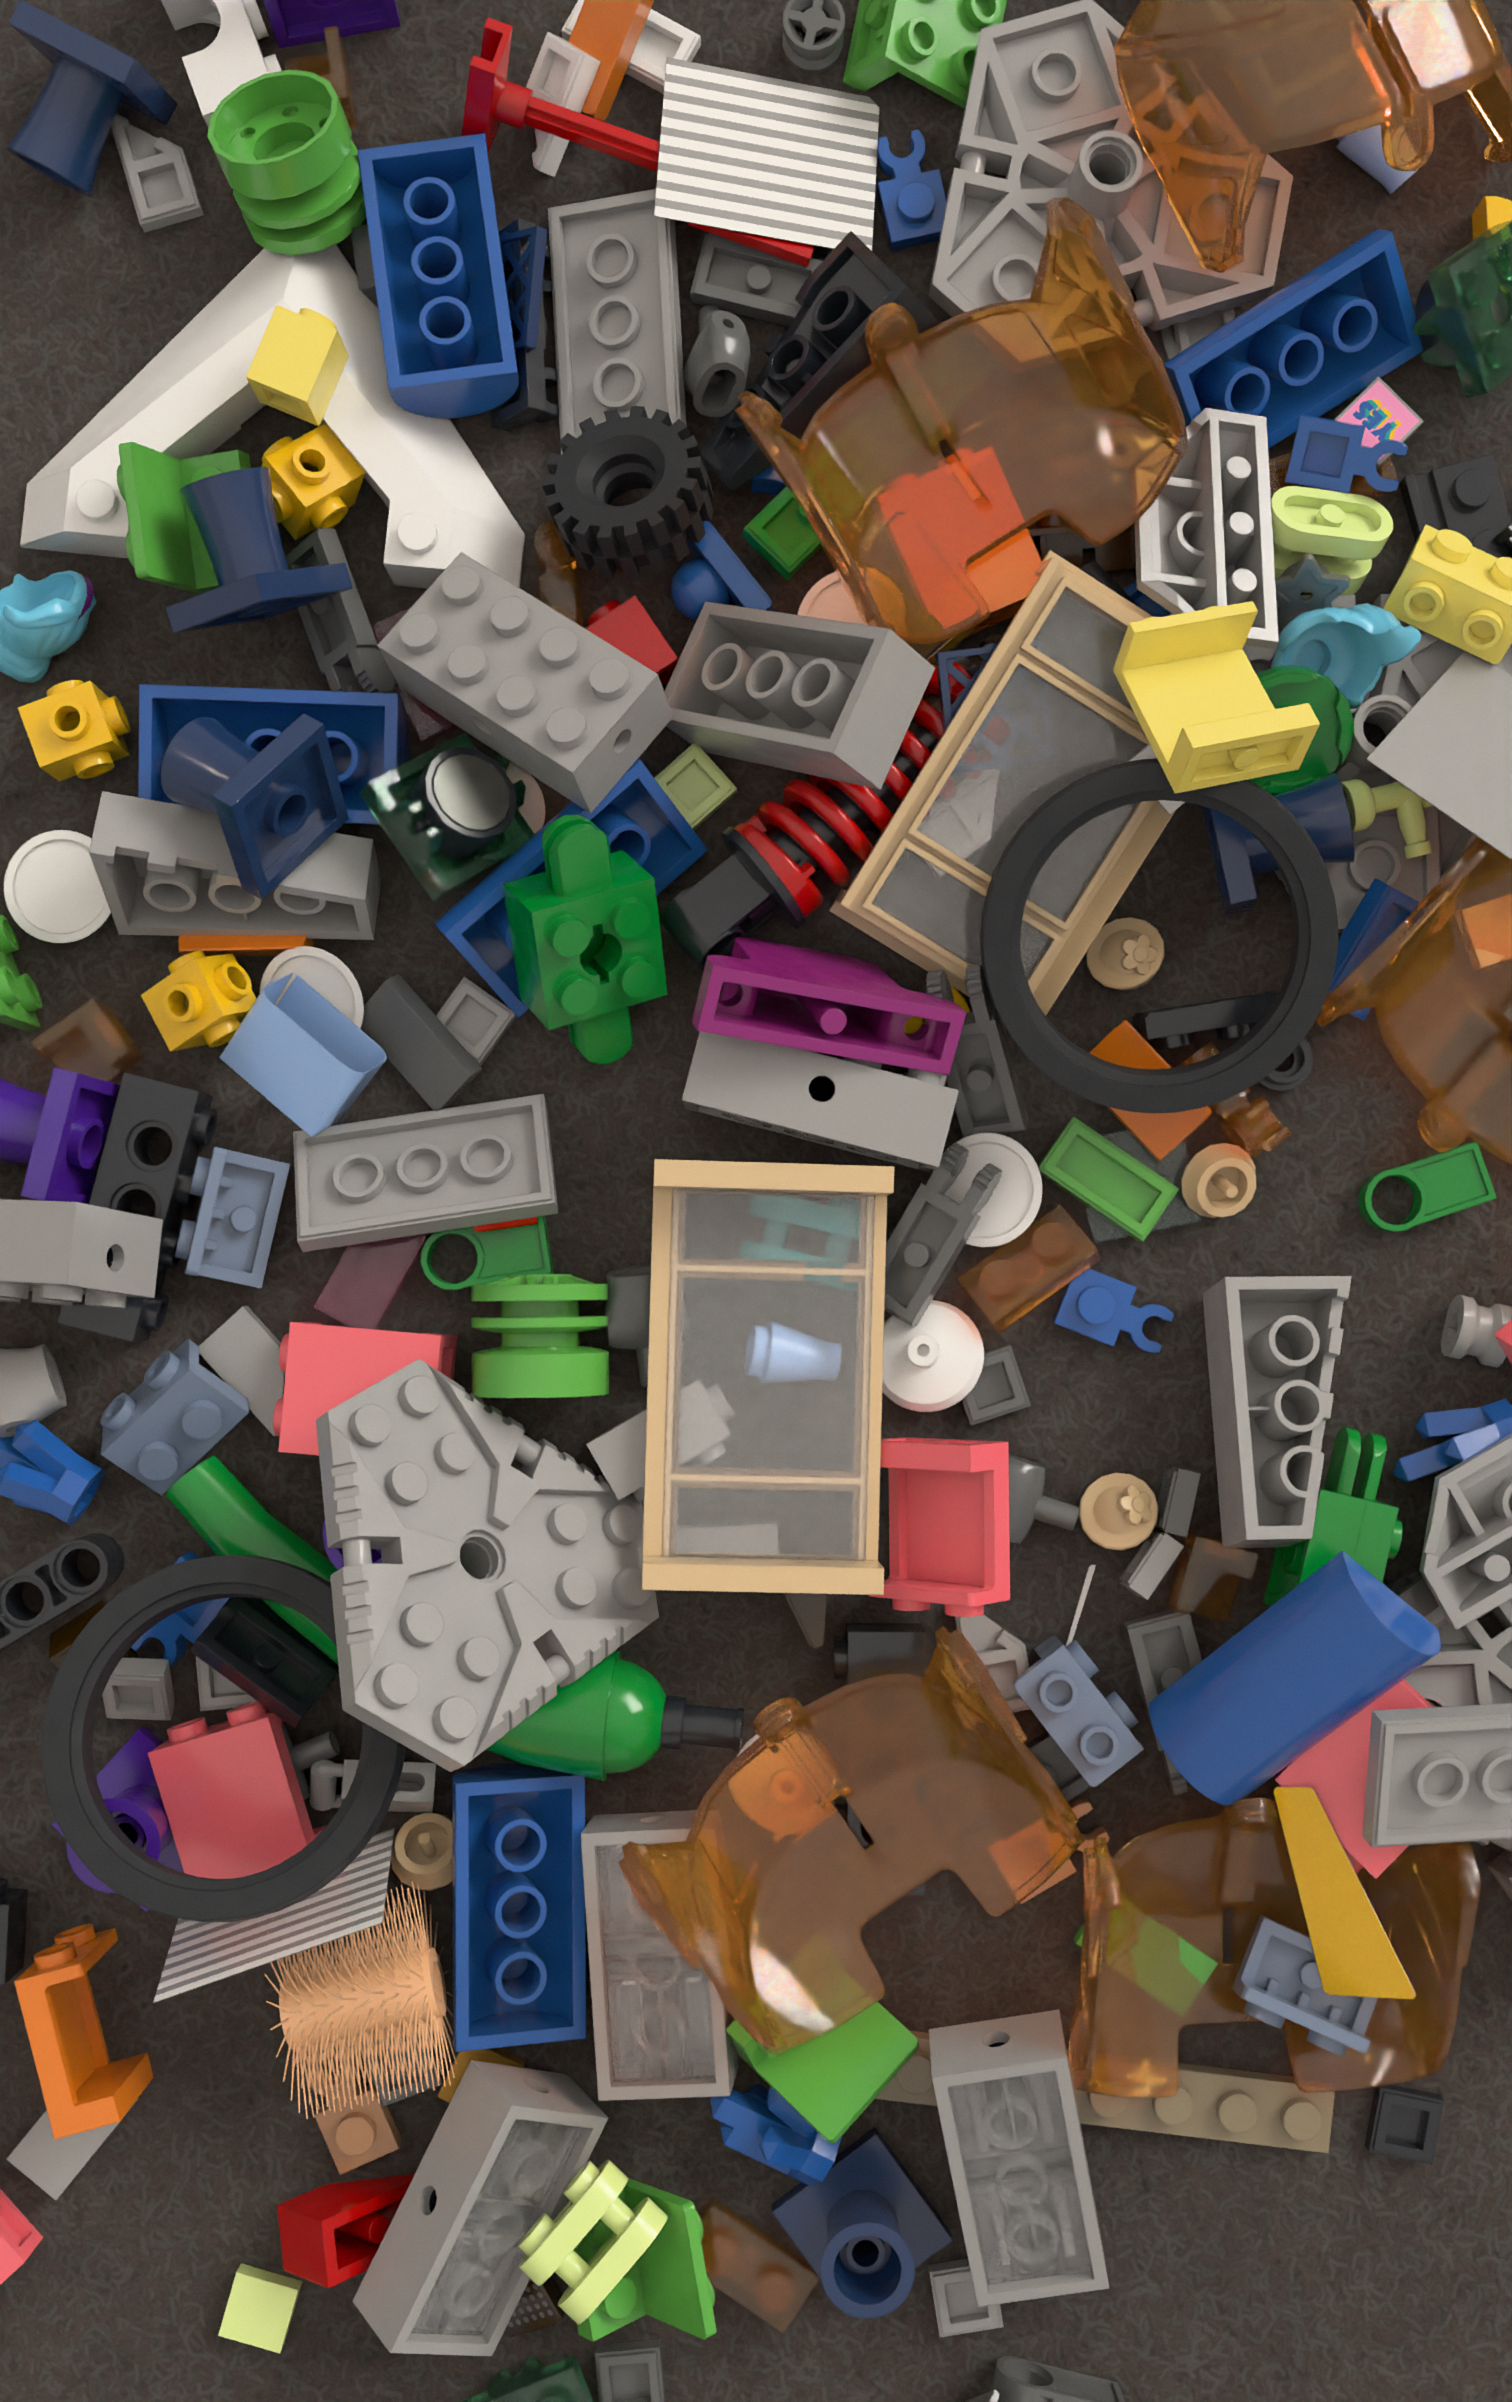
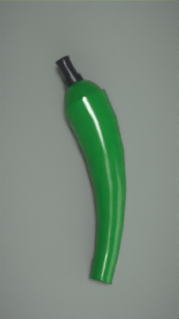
M216 1456L206 1459L176 1481L165 1494L217 1556L246 1555L270 1558L308 1570L330 1583V1575L338 1571L329 1559L269 1514ZM263 1600L278 1616L338 1664L337 1647L316 1624L292 1608ZM614 1651L575 1682L562 1688L558 1684L557 1695L538 1708L537 1711L525 1718L487 1749L521 1764L607 1781L609 1773H623L642 1766L652 1759L660 1748L681 1750L683 1744L731 1748L734 1751H740L745 1709L687 1704V1697L666 1696L661 1684L650 1672L635 1663L622 1660L621 1652Z

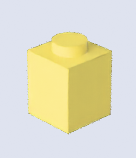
M276 305L246 378L260 403L320 426L349 355L336 325L329 318L307 308H301L299 313H295Z

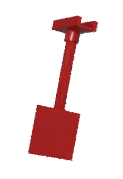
M489 17L487 18L483 31L480 57L473 55L469 67L461 136L485 133L489 154L500 122L521 130L527 125L658 172L659 141L533 97V90L506 81L513 26ZM689 222L687 224L807 268L814 249V245Z

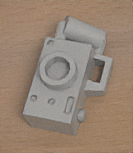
M329 1760L315 1762L311 1767L309 1802L311 1807L319 1811L340 1808L353 1782L359 1760H344V1764H335ZM404 1762L398 1787L388 1811L432 1813L436 1764ZM337 1777H343L341 1795H336Z

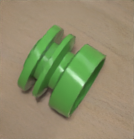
M284 70L263 74L241 84L221 100L210 117L207 137L230 187L233 188L234 198L257 244L272 253L293 256L319 252L343 241L353 232L352 228L361 226L366 218L358 150L351 140V129L340 100L330 81L313 72Z
M572 1274L507 1275L485 1285H471V1301H501V1317L471 1318L472 1328L501 1333V1347L472 1353V1393L476 1397L561 1398L609 1394V1352L599 1348L579 1346V1332L608 1326V1316H579V1300H608V1284H595Z

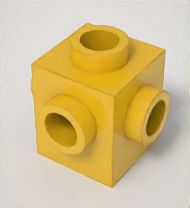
M326 423L295 440L288 436L276 441L266 450L262 457V467L270 469L277 523L281 522L295 540L314 529H331L346 516L348 508L355 504L365 475L364 470Z
M69 680L56 684L47 690V697L18 707L39 767L59 782L76 775L80 779L103 775L114 768L113 761L130 755L123 735L131 732V728L120 701L116 696L108 697L91 681L84 683L81 680Z
M202 950L190 952L174 960L168 966L171 974L141 995L170 1052L207 1044L210 1048L229 1042L257 999L252 991L251 980L247 972L238 964L233 953L205 956Z

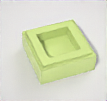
M694 743L654 778L693 830L737 793V787L709 756Z
M240 2264L234 2278L218 2336L280 2354L285 2344L302 2281Z

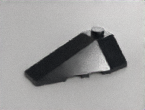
M852 231L843 238L806 279L795 297V300L802 306L784 336L776 332L772 334L763 349L769 356V360L755 383L746 385L742 398L730 413L721 417L701 450L704 460L731 491L902 384L918 366L929 359L934 349L949 334L909 287Z

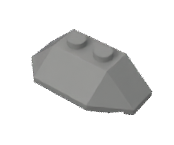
M1205 408L1191 421L1190 425L1174 436L1139 467L1133 476L1137 589L1174 615L1199 611L1211 606H1227L1253 601L1258 613L1244 645L1273 649L1279 640L1267 418Z
M1512 1433L1435 1477L1419 1571L1449 1624L1455 1630L1512 1598Z

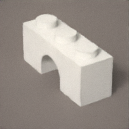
M161 0L175 31L196 23H210L220 27L217 37L208 47L182 57L202 116L208 128L210 117L221 100L237 87L263 74L281 71L276 55L272 54L263 57L258 40L269 35L256 0Z

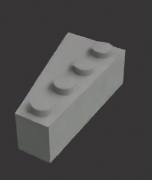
M102 791L89 854L119 935H306L307 939L374 940L381 875L373 839L334 832L261 900L242 889L217 815L194 807Z
M1352 1276L1224 1277L1203 1293L1223 1548L1288 1547L1312 1539L1325 1455L1321 1452L1326 1420L1331 1417L1334 1396L1333 1393H1330L1335 1357L1340 1355L1344 1330L1340 1328L1343 1303L1349 1297Z

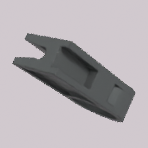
M1002 2356L997 2359L990 2391L995 2389L1000 2393L998 2402H1125L1118 2382L1013 2356Z

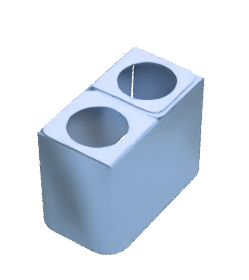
M291 973L263 988L219 1058L310 1137H314L335 1124L347 1113L386 1061V1053L380 1045L298 975L275 1006L274 1004L293 975Z

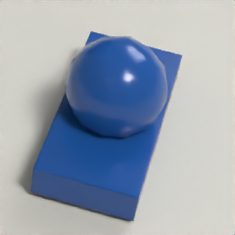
M702 521L706 534L698 544L690 539L686 541L687 547L696 558L680 566L674 574L670 585L671 599L676 609L685 617L697 621L705 602L729 605L731 602L733 606L773 611V601L710 522Z

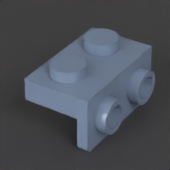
M215 1146L212 1149L210 1159L197 1157L189 1194L201 1197L195 1222L183 1219L174 1256L186 1260L185 1274L197 1277L200 1275L262 1288L290 1164Z
M187 1339L173 1353L165 1351L160 1354L148 1368L144 1381L129 1395L126 1393L118 1395L108 1405L101 1418V1425L103 1426L101 1455L162 1496L249 1413L248 1398L199 1364V1346L190 1339Z
M1053 1634L1034 1649L1041 1659L1013 1681V1687L1090 1786L1096 1787L1144 1750L1130 1731L1139 1721L1115 1691L1104 1698L1090 1678L1099 1672V1669L1078 1642L1074 1640L1065 1647L1056 1635Z
M1260 1915L1232 1987L1242 1999L1247 2001L1244 2012L1280 2029L1285 2018L1309 2029L1306 2037L1309 2042L1336 2055L1344 2057L1348 2046L1366 2054L1371 2041L1365 2036V2032L1378 1998L1329 1995L1325 1993L1310 1936Z

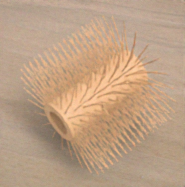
M413 1882L414 1907L409 1888H407V1905L401 1885L405 1909L404 1915L397 1887L398 1910L391 1889L394 1918L390 1911L386 1891L388 1906L387 1913L384 1907V1913L388 1925V1934L383 1914L384 1939L381 1924L375 1925L377 1938L374 1926L371 1927L372 1938L370 1928L364 1929L366 1944L363 1930L360 1931L361 1941L359 1932H356L358 1947L356 1945L355 1933L349 1935L351 1948L347 1936H345L346 1948L343 1937L338 1938L339 1950L337 1939L334 1940L335 1951L332 1941L329 1942L331 1956L327 1942L323 1944L324 1955L321 1945H318L319 1956L317 1946L311 1948L313 1961L310 1949H307L308 1952L306 1950L303 1951L304 1962L302 1951L296 1953L298 1963L296 1962L295 1954L292 1955L293 1965L291 1963V1955L285 1957L286 1967L283 1958L281 1960L278 1959L277 1963L283 1982L273 1963L270 1962L280 1983V1991L266 1974L265 1976L279 1994V2005L269 2001L266 2002L279 2008L281 2023L270 2030L282 2024L285 2036L276 2058L286 2040L289 2048L283 2082L285 2080L290 2050L292 2049L291 2101L294 2067L297 2064L299 2113L300 2060L301 2088L303 2086L306 2119H308L304 2070L309 2092V2105L311 2103L313 2118L314 2111L310 2093V2078L315 2093L316 2113L318 2114V2109H320L316 2092L317 2078L323 2115L325 2116L321 2074L326 2092V2104L331 2111L327 2091L328 2077L335 2113V2096L331 2071L334 2074L340 2111L342 2109L338 2091V2075L343 2091L344 2107H346L345 2102L347 2103L343 2073L347 2081L351 2110L349 2072L354 2090V2100H356L358 2105L355 2090L356 2075L360 2089L361 2105L363 2106L359 2067L362 2072L368 2105L366 2073L371 2088L372 2101L374 2097L371 2070L375 2079L378 2102L380 2103L376 2078L377 2069L384 2099L383 2072L388 2086L389 2100H391L387 2064L390 2069L395 2099L394 2070L401 2095L399 2067L403 2076L406 2097L405 2067L411 2092L412 2070L418 2093L415 2061L418 2067L422 2092H424L422 2068L427 2087L429 2088L427 2065L431 2072L433 2090H435L432 2074L433 2064L438 2086H440V2068L444 2087H446L442 2056L445 2059L449 2085L451 2086L443 2038L453 2078H455L444 2033L445 2029L455 2063L457 2064L444 2021L445 2018L453 2036V2031L446 2017L447 2009L453 2018L447 2006L446 1993L452 1997L453 1995L446 1991L444 1974L449 1970L444 1973L442 1971L440 1957L443 1946L439 1957L436 1952L438 1922L436 1923L434 1948L432 1947L431 1904L429 1946L425 1891L423 1893L426 1932L418 1883L421 1916L419 1915ZM410 1902L414 1914V1924L411 1917ZM415 1904H416V1910H417V1915H418L419 1926H418V1922H417V1919H416ZM399 1905H400V1910H401V1915H402V1920H403L404 1928H402V1924H401V1921H400ZM395 1909H396V1913H397V1917H398V1922H399V1931H398L397 1923H396ZM407 1910H408V1914H409V1917H410V1928H409ZM389 1915H390V1921H391V1927H392L393 1936H392L391 1929H390V1925H389ZM437 2043L439 2046L441 2066L438 2058ZM416 2045H417V2049H418L419 2056H420V2068H419V2062H418V2056H417ZM409 2046H410V2049H411L413 2068H412V2064H411V2060H410ZM388 2047H389V2051H390V2055H391V2059H392V2069H391V2064H390V2058H389ZM421 2047L424 2053L425 2069L421 2056ZM433 2047L436 2054L437 2070L433 2056ZM425 2048L427 2049L428 2060L426 2057ZM393 2050H394V2053H395V2056H396L397 2071H396V2067H395V2063H394ZM405 2050L408 2056L409 2072L405 2058ZM382 2051L384 2056L385 2070L382 2062ZM377 2052H378L379 2059H380L381 2074H380V2069H379V2064H378V2059H377ZM360 2053H362V2057H363V2061H364V2071H363V2065H362V2059H361V2054H360ZM354 2054L356 2058L357 2072L354 2065ZM366 2055L368 2058L369 2073L366 2065ZM333 2056H334V2060H335V2064H336V2073H335V2067H334ZM326 2057H327V2060H328L329 2074H328V2070H327ZM349 2057L351 2058V2061H352V2068H351V2065H350ZM322 2061H323V2064H324V2067H325V2073H324V2070H323V2068H322Z

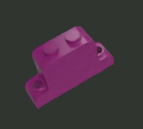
M737 937L734 941L731 957L722 955L707 956L691 1022L696 1030L701 1032L949 1075L966 1012L958 1004L948 999H941L927 993L900 987L879 966L862 959L754 938ZM722 983H724L721 998L719 1000ZM910 1017H921L922 1025L918 1031L912 1034L904 1033V1025Z

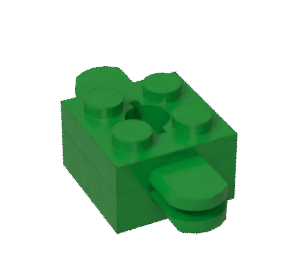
M564 815L554 820L542 834V849L546 872L503 883L520 999L548 1030L568 1025L570 1042L589 1062L608 1064L622 1058L632 1047L633 1032L629 1006L668 995L655 880L652 875L623 850L610 854L607 835L588 818L580 815Z
M1344 1426L1338 1431L1332 1449L1325 1485L1319 1488L1312 1539L1288 1547H1275L1263 1599L1264 1604L1269 1607L1274 1605L1342 1550L1380 1582H1383L1387 1559L1392 1560L1396 1557L1400 1548L1403 1531L1401 1521L1396 1520L1399 1508L1375 1500L1387 1450L1386 1440L1383 1435L1369 1432L1361 1440L1360 1432L1357 1429Z

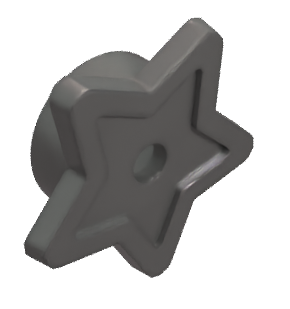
M1312 554L1304 555L1301 561L1289 566L1281 577L1275 578L1276 601L1280 603L1277 615L1279 628L1284 629L1291 620L1300 614L1326 607L1332 608V601L1349 587L1350 577L1348 575L1330 574L1329 570L1323 564L1317 562ZM1303 591H1312V595L1309 598L1300 596Z

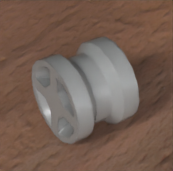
M1456 1295L1448 1307L1441 1338V1351L1443 1355L1456 1359H1461L1465 1355L1477 1357L1481 1365L1498 1368L1505 1360L1506 1354L1494 1333L1512 1320V1307L1497 1303L1490 1307L1479 1306L1473 1297Z

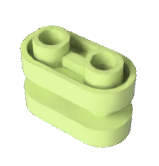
M1300 486L1280 488L1271 499L1275 578L1281 577L1289 566L1301 561L1304 555L1312 554L1317 562L1323 564L1329 570L1330 574L1348 575L1350 577L1349 587L1340 595H1353L1359 590L1372 566V558L1381 552L1393 531L1391 515L1380 503L1363 495ZM1310 590L1303 591L1304 593H1312Z
M609 2159L599 2168L591 2161L587 2162L563 2192L570 2200L553 2220L544 2213L518 2244V2247L525 2253L518 2267L537 2286L542 2285L554 2272L569 2285L560 2298L558 2306L578 2325L594 2312L646 2251L668 2218V2215L649 2197L644 2198L633 2210L624 2204L618 2196L629 2178ZM600 2219L613 2233L586 2263L574 2251V2248Z

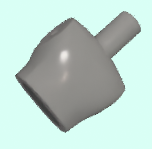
M45 1344L33 1348L0 1349V1438L14 1436L15 1430L19 1425L34 1420L40 1422L53 1412L67 1405L59 1370L51 1351Z

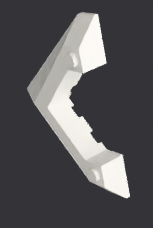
M337 244L319 252L295 256L272 253L264 248L27 483L20 541L22 548L128 558L126 536L130 530L126 501L121 496L117 484V468L121 464L119 444L135 442L177 459L209 455L242 429L240 427L241 424L265 406V404L259 402L246 375L276 305L295 313H299L301 308H307L326 316L336 325L349 355L321 425L326 423L364 470V478L389 508L383 564L394 585L428 589L459 553L462 552L520 588L525 544L524 532L450 418H430L416 415L402 409L393 401L388 388L378 308L359 290L357 275Z

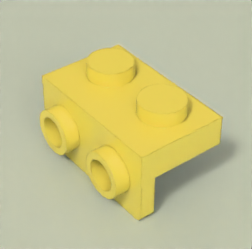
M1425 525L1411 551L1401 576L1385 603L1384 609L1392 612L1395 618L1487 662L1498 664L1512 644V558H1497L1473 547L1472 543L1458 532L1447 529L1439 531L1429 525Z

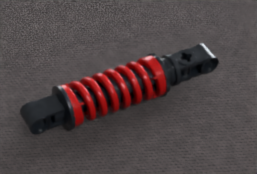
M1097 562L1088 563L1080 568V570L1140 608ZM1062 592L1033 641L1044 640L1046 656L1059 664L1061 663L1063 667L1074 673L1098 652L1117 642L1125 635V632ZM991 634L981 642L980 648L989 643L998 645L1003 635ZM978 655L969 659L967 657H959L953 663V666L968 679H971L984 663V660ZM936 663L932 665L935 667V670L881 790L809 775L810 783L801 779H795L785 785L783 790L784 805L775 801L764 802L758 807L757 814L746 823L737 824L733 828L728 827L721 832V837L731 856L697 884L678 894L666 906L660 916V923L701 971H704L707 956L722 955L730 957L735 938L750 937L777 914L796 929L806 922L805 918L819 908L824 901L822 893L810 879L813 874L822 869L833 884L838 887H844L850 882L851 874L837 856L846 847L861 864H864L874 847L864 833L867 830L875 835L883 833L943 735ZM1017 665L1013 672L1014 674L1021 668V665ZM1029 671L1022 681L1038 693L1037 677ZM948 674L952 704L964 687ZM1049 684V692H1051L1055 687ZM1016 688L1002 707L1020 721L1034 702ZM996 714L982 733L1000 747L1014 728ZM1022 735L1015 741L1007 754L1023 745L1024 739ZM976 740L962 759L967 764L981 763L979 757L983 762H988L994 754ZM983 770L961 772L960 774L966 779L976 780L981 776ZM949 776L937 796L942 801H950L956 795V785L951 776ZM930 809L928 810L927 814H926L925 817L923 818L922 822H924L925 820H927V819L929 818V816H930Z

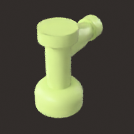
M1359 779L1341 782L1352 833L1370 827L1376 813L1396 809L1399 827L1407 845L1404 846L1406 859L1432 853L1430 840L1426 841V820L1423 808L1433 805L1399 782L1370 788L1364 781Z

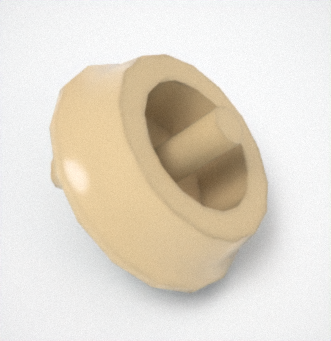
M1133 917L1115 919L1103 925L1086 952L1087 967L1093 978L1103 986L1123 991L1134 990L1147 984L1156 975L1165 956L1164 941L1158 929L1146 920Z
M1228 1143L1209 1145L1199 1151L1186 1165L1181 1179L1182 1196L1188 1207L1201 1216L1211 1218L1227 1217L1240 1212L1252 1200L1256 1190L1255 1165L1250 1155L1239 1146Z
M1112 1473L1098 1478L1088 1486L1080 1500L1079 1518L1082 1529L1092 1542L1105 1549L1122 1551L1138 1546L1151 1535L1157 1524L1159 1507L1155 1493L1145 1481L1132 1474Z
M424 1813L414 1816L403 1824L393 1839L391 1854L392 1869L402 1883L412 1887L413 1882L414 1889L417 1890L418 1883L419 1890L431 1891L444 1887L453 1881L452 1817L436 1813Z

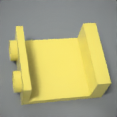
M1253 601L1227 606H1211L1199 611L1164 617H1149L1142 621L1130 622L1113 671L1175 794L1299 770L1320 725L1309 703L1275 709L1243 651L1244 644L1258 613Z

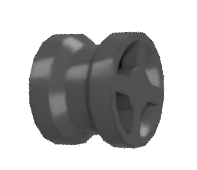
M838 0L788 1L783 12L782 50L786 60L796 70L805 74H820L830 70L839 61L843 52L845 13ZM821 35L823 37L821 40L815 42V38L817 36Z

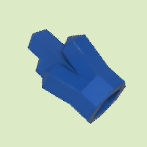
M1505 1398L1483 1407L1422 1414L1415 1427L1424 1440L1445 1437L1453 1438L1394 1461V1476L1403 1484L1454 1467L1512 1433V1405Z
M37 1420L19 1425L12 1437L0 1438V1495L13 1499V1504L49 1513L73 1526L87 1510L102 1484L106 1472L75 1453Z
M756 2084L744 2091V2093L732 2088L730 2096L710 2097L713 2118L722 2122L720 2127L724 2145L809 2186L823 2182L835 2162L842 2136L836 2143H828L772 2087L766 2089Z

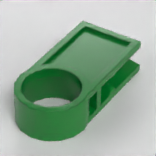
M1475 1141L1389 1170L1376 1172L1369 1176L1361 1186L1358 1205L1364 1220L1373 1228L1384 1232H1397L1408 1230L1416 1225L1476 1206L1497 1197L1478 1142ZM1387 1176L1402 1179L1413 1192L1414 1204L1412 1212L1400 1224H1390L1382 1221L1377 1217L1372 1208L1371 1197L1373 1189L1380 1180Z
M539 1216L538 1223L534 1225L478 1233V1231L474 1232L473 1227L434 1232L426 1240L421 1251V1266L424 1274L434 1285L444 1290H462L471 1287V1285H485L507 1275L554 1274L545 1216ZM450 1234L460 1235L468 1239L474 1245L478 1254L477 1266L473 1274L465 1281L457 1284L440 1279L431 1265V1256L436 1244Z

